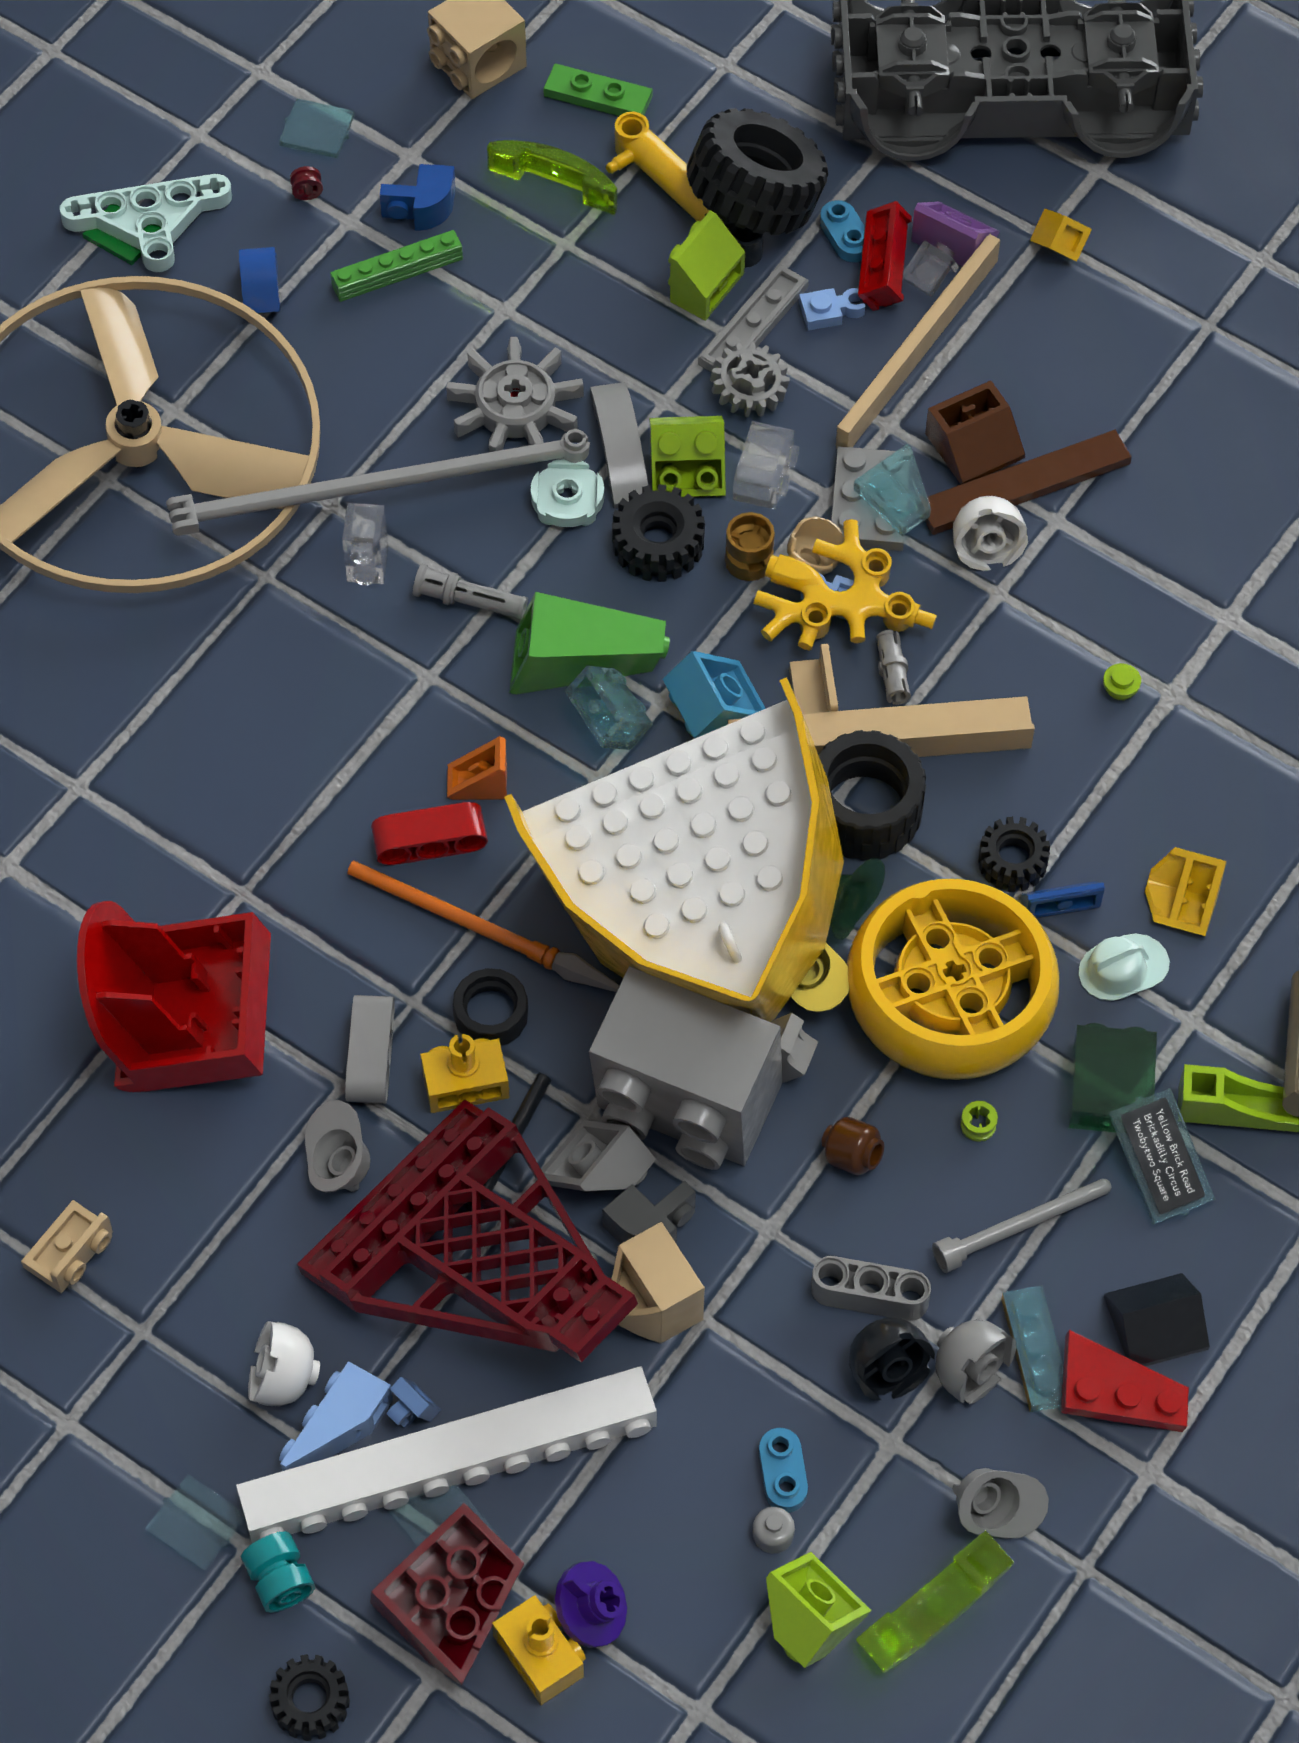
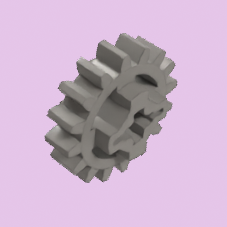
M737 342L734 352L727 347L724 348L722 357H716L710 376V381L714 382L712 393L721 394L719 404L731 403L732 413H735L739 408L744 409L745 417H749L751 410H756L759 416L764 415L766 407L772 411L776 410L778 401H784L790 377L786 376L788 366L785 364L778 365L781 355L779 353L772 356L768 355L769 346L767 345L761 351L757 350L755 342H750L749 348L744 349L740 342ZM773 384L772 388L765 393V390H768L769 385Z

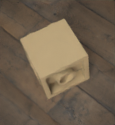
M446 0L428 11L429 27L427 28V33L430 38V60L437 69L442 68L450 77L453 85L458 90H463L471 99L527 67L525 20L505 0Z

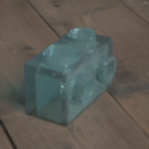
M587 665L565 689V694L602 748L631 750L653 726V723L645 713V706L639 699L633 696L626 685V678L621 672L614 668Z

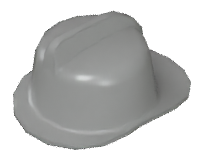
M340 1100L328 1101L319 1106L311 1115L305 1130L309 1180L317 1190L325 1193L334 1192L339 1189H346L351 1192L357 1191L359 1183L365 1178L371 1163L369 1150L362 1141L360 1121L357 1112L350 1104Z
M989 1468L976 1469L967 1474L960 1484H954L952 1488L957 1496L956 1501L960 1523L968 1532L1002 1538H1021L1032 1533L1043 1522L1048 1512L1049 1498L1045 1487L1036 1478L1026 1474L998 1471Z

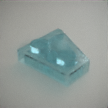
M908 444L854 480V490L901 536L930 517L931 507L912 448Z

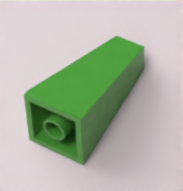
M535 592L516 629L509 693L517 695L652 672L659 659H665L668 653L670 638L665 636L666 621Z

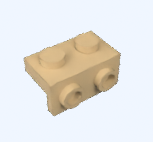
M72 1200L21 1260L23 1268L62 1294L69 1284L74 1285L80 1280L86 1270V1264L93 1255L103 1252L110 1243L113 1230L109 1217L102 1212L97 1216Z

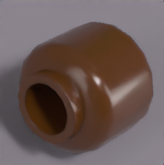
M843 1117L834 1125H829L822 1137V1146L825 1148L824 1152L827 1162L831 1166L854 1175H862L869 1170L875 1169L884 1153L885 1146L878 1129L873 1125L852 1117Z

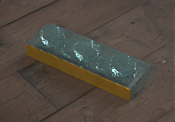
M1043 1285L1003 1292L1001 1300L1010 1335L1016 1340L1017 1349L1015 1355L1030 1412L1061 1407L1064 1366Z

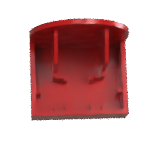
M113 901L97 902L87 910L81 923L77 944L79 990L92 1034L101 1049L116 1064L114 1087L126 1092H145L263 1075L271 933L253 912L159 926L157 923L135 922L120 905Z

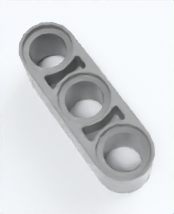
M354 995L345 1083L346 1102L387 1103L395 1016L394 997Z
M826 1256L819 1259L814 1265L811 1293L818 1303L825 1306L885 1317H897L909 1321L917 1320L926 1313L929 1306L931 1284L923 1273L915 1270L837 1256ZM826 1276H832L838 1279L840 1283L828 1286L821 1282V1279ZM874 1284L880 1288V1291L868 1293L861 1286ZM906 1291H914L917 1292L921 1296V1298L917 1300H908L902 1296V1293Z

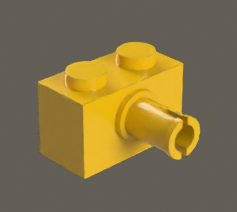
M462 1034V1042L459 1043L458 1035L450 1040L449 1047L438 1046L429 1050V1052L420 1054L422 1073L431 1113L455 1109L464 1099L473 1105L509 1098V1082L499 1038L493 1040L485 1038L473 1040L469 1035Z
M536 1595L492 1623L493 1637L540 1705H543L584 1677L583 1661L586 1660V1656L583 1650L573 1639L567 1640L558 1628L561 1626V1623L554 1608L549 1603L543 1606Z

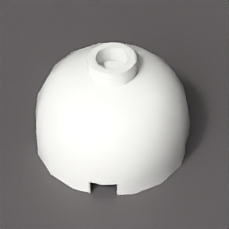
M982 496L969 501L959 511L953 523V543L960 560L973 569L988 571L991 569L987 564L1002 563L1003 567L1012 564L1023 554L1028 544L1027 527L1018 508L1008 500L996 496Z
M267 1321L261 1330L254 1351L259 1353L256 1366H251L248 1398L250 1401L266 1406H283L293 1403L300 1398L308 1384L313 1386L316 1384L320 1370V1361L313 1360V1346L307 1335L301 1330L286 1323Z

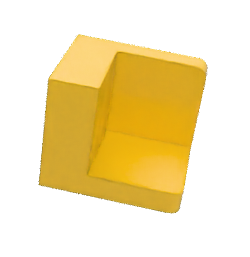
M1044 208L1030 241L1077 262L1092 229L1065 215Z

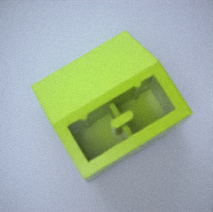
M711 210L701 221L698 220L692 225L686 240L681 245L677 244L670 253L668 259L670 264V277L668 280L670 302L706 321L744 275V249L718 215Z
M723 417L649 418L652 491H657L658 484L666 485V491L672 492L674 487L681 489V497H685L687 494H690L692 497L726 496Z

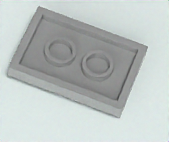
M838 446L831 522L841 529L843 536V522L854 519L858 521L859 541L863 548L903 551L910 452Z

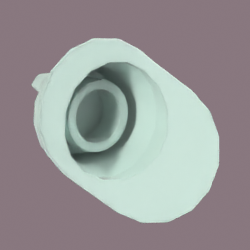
M1134 933L1120 937L1115 936L1104 939L1084 955L1079 966V978L1082 986L1090 995L1100 1000L1115 1001L1152 988L1162 982L1169 971L1170 960L1166 949L1160 942L1148 935Z

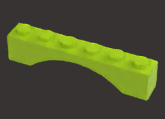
M1184 1064L1178 1087V1122L1299 1132V1117L1289 1114L1283 1108V1087L1258 1082L1238 1075L1226 1068Z

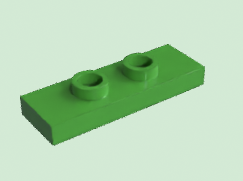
M556 63L543 88L544 97L617 116L626 112H638L645 115L653 97L652 88Z

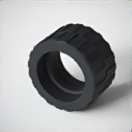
M858 730L849 734L845 733L838 736L832 742L829 741L823 747V750L818 753L828 779L842 855L844 857L861 860L886 858L892 853L896 854L907 843H910L914 838L916 830L920 827L926 790L925 769L922 768L921 760L911 750L912 748L891 734L887 735L875 730ZM855 777H871L889 784L897 791L902 800L887 811L876 814H863L841 805L834 798L831 791L845 780Z

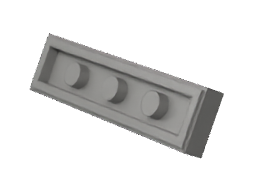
M779 264L700 354L698 365L712 372L716 357H722L723 349L726 347L734 352L737 342H740L744 349L749 348L750 342H755L757 348L797 302L799 294H803L808 289L809 280Z

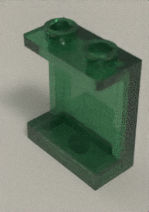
M1099 1023L1077 1025L1073 1043L1075 1052L1069 1128L1127 1133L1121 1115L1154 1102L1157 1032L1146 1031L1141 1027H1128L1125 1029L1107 1028Z

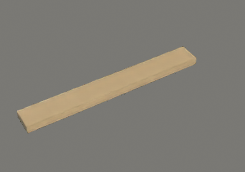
M991 234L986 236L837 426L836 449H838V446L853 447L995 266L998 262L999 238Z

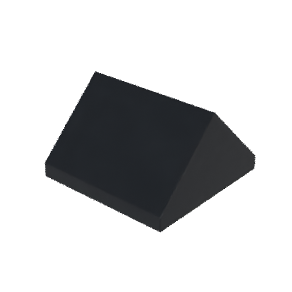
M1183 1273L1104 1294V1299L1127 1358L1143 1366H1149L1209 1350L1210 1345L1201 1293Z

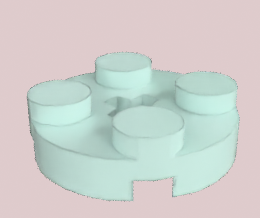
M565 459L554 460L548 463L547 469L543 470L540 474L538 471L532 479V506L538 514V519L546 525L559 527L590 525L596 520V515L604 503V483L602 477L598 472L596 475L594 471L590 470L589 464L584 461L573 463ZM564 488H571L572 493L576 495L565 498L559 494L564 492Z

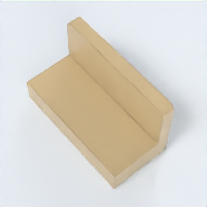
M820 645L819 659L789 662L791 686L802 714L838 711L829 645Z

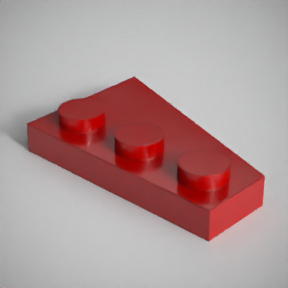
M1071 1330L1065 1335L1061 1413L1183 1432L1186 1429L1189 1387Z

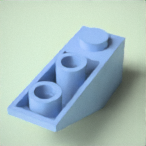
M348 1361L341 1372L336 1371L330 1377L325 1387L326 1395L319 1406L313 1405L308 1410L302 1422L304 1429L296 1440L290 1439L284 1446L279 1457L281 1470L285 1471L332 1457L369 1436L393 1401L392 1391L390 1390L391 1385Z

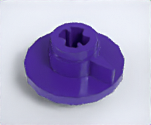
M595 1561L576 1563L563 1572L556 1587L555 1606L557 1617L565 1633L578 1644L588 1648L606 1646L617 1639L625 1626L627 1615L625 1592L617 1576L605 1565Z

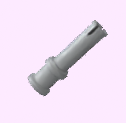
M425 564L419 566L413 585V596L420 597L422 594L443 600V604L446 605L454 604L456 601L515 617L519 620L522 619L528 603V597L463 581L458 573L444 574L428 569V565Z

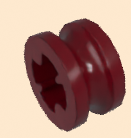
M304 166L295 169L291 173L290 183L292 185V194L295 198L312 200L322 193L321 173L318 169Z

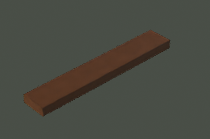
M1115 429L919 499L917 508L932 535L952 529L961 508L969 501L978 497H1001L1016 506L1127 466L1131 463L1132 456Z

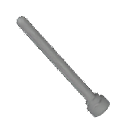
M1100 1179L962 1240L958 1237L954 1239L946 1237L932 1244V1251L935 1260L944 1273L955 1270L962 1266L963 1261L967 1260V1255L1108 1194L1112 1188L1111 1183L1107 1179Z

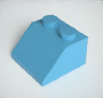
M691 651L662 679L670 692L669 698L671 702L679 709L685 720L686 730L694 738L728 725V720L742 719L766 709L739 660Z

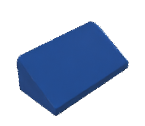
M1087 882L1021 893L1020 901L1035 918L1099 908L1102 903L1105 886L1103 882Z

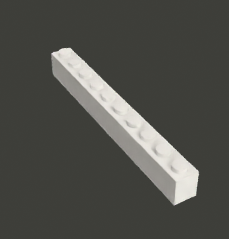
M642 1366L237 1484L236 1486L252 1543L276 1532L287 1531L294 1534L302 1531L305 1534H311L323 1530L328 1523L341 1519L347 1522L359 1520L365 1517L368 1511L382 1507L388 1510L400 1508L406 1505L409 1499L423 1495L429 1498L443 1495L449 1491L450 1487L463 1483L470 1486L481 1484L487 1481L490 1475L500 1472L518 1473L530 1467L531 1463L544 1459L550 1462L559 1461L568 1457L571 1451L587 1447L589 1450L599 1449L608 1445L612 1439L625 1435L629 1438L640 1437L647 1434L652 1427H656L657 1411Z

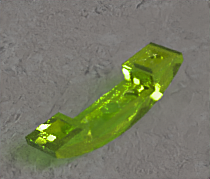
M504 140L492 141L488 144L489 170L519 181L524 172L528 171L583 191V204L612 215L616 214L617 187L602 171L586 160L559 148L528 141Z
M986 1530L953 1557L954 1562L892 1614L888 1611L856 1638V1642L883 1673L900 1664L947 1628L979 1600L1014 1565V1561Z

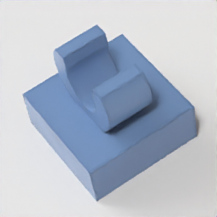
M400 1377L390 1388L400 1400L388 1410L387 1415L398 1426L401 1424L404 1428H407L416 1417L431 1422L441 1411L413 1381Z

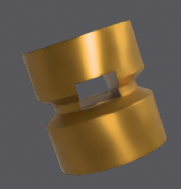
M753 512L742 513L735 516L728 523L725 550L726 568L731 575L740 580L755 581L765 577L770 557L774 555V527L765 516Z

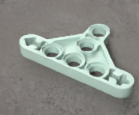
M209 174L73 196L64 200L60 205L61 222L67 230L73 232L99 229L139 249L143 264L148 270L163 272L170 269L174 264L173 243L197 216L204 211L224 208L231 202V183L224 175ZM178 193H185L190 196L184 201L172 199ZM142 199H152L155 201L152 206L142 207L137 204ZM110 204L120 206V209L116 212H105L102 210L106 205ZM91 209H96V213L92 214ZM79 212L80 215L74 216L73 213ZM150 224H156L161 227L160 230L154 233L143 230L144 227ZM156 250H162L167 253L165 257L160 259L149 256L151 252Z

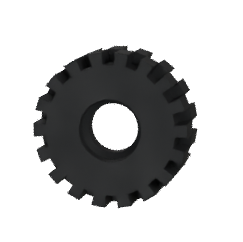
M658 484V490L651 491V486L648 485L642 487V494L640 495L636 490L630 492L629 502L622 498L618 503V510L614 511L612 523L613 552L615 556H618V563L622 568L629 564V573L636 576L638 572H642L643 580L651 581V576L654 575L658 576V582H665L667 575L672 574L675 580L682 577L683 568L689 573L694 568V561L699 562L702 557L705 520L704 516H702L700 505H694V498L690 494L683 498L679 488L674 487L672 492L666 491V485ZM654 528H662L670 531L673 537L664 542H653L646 539L644 533Z

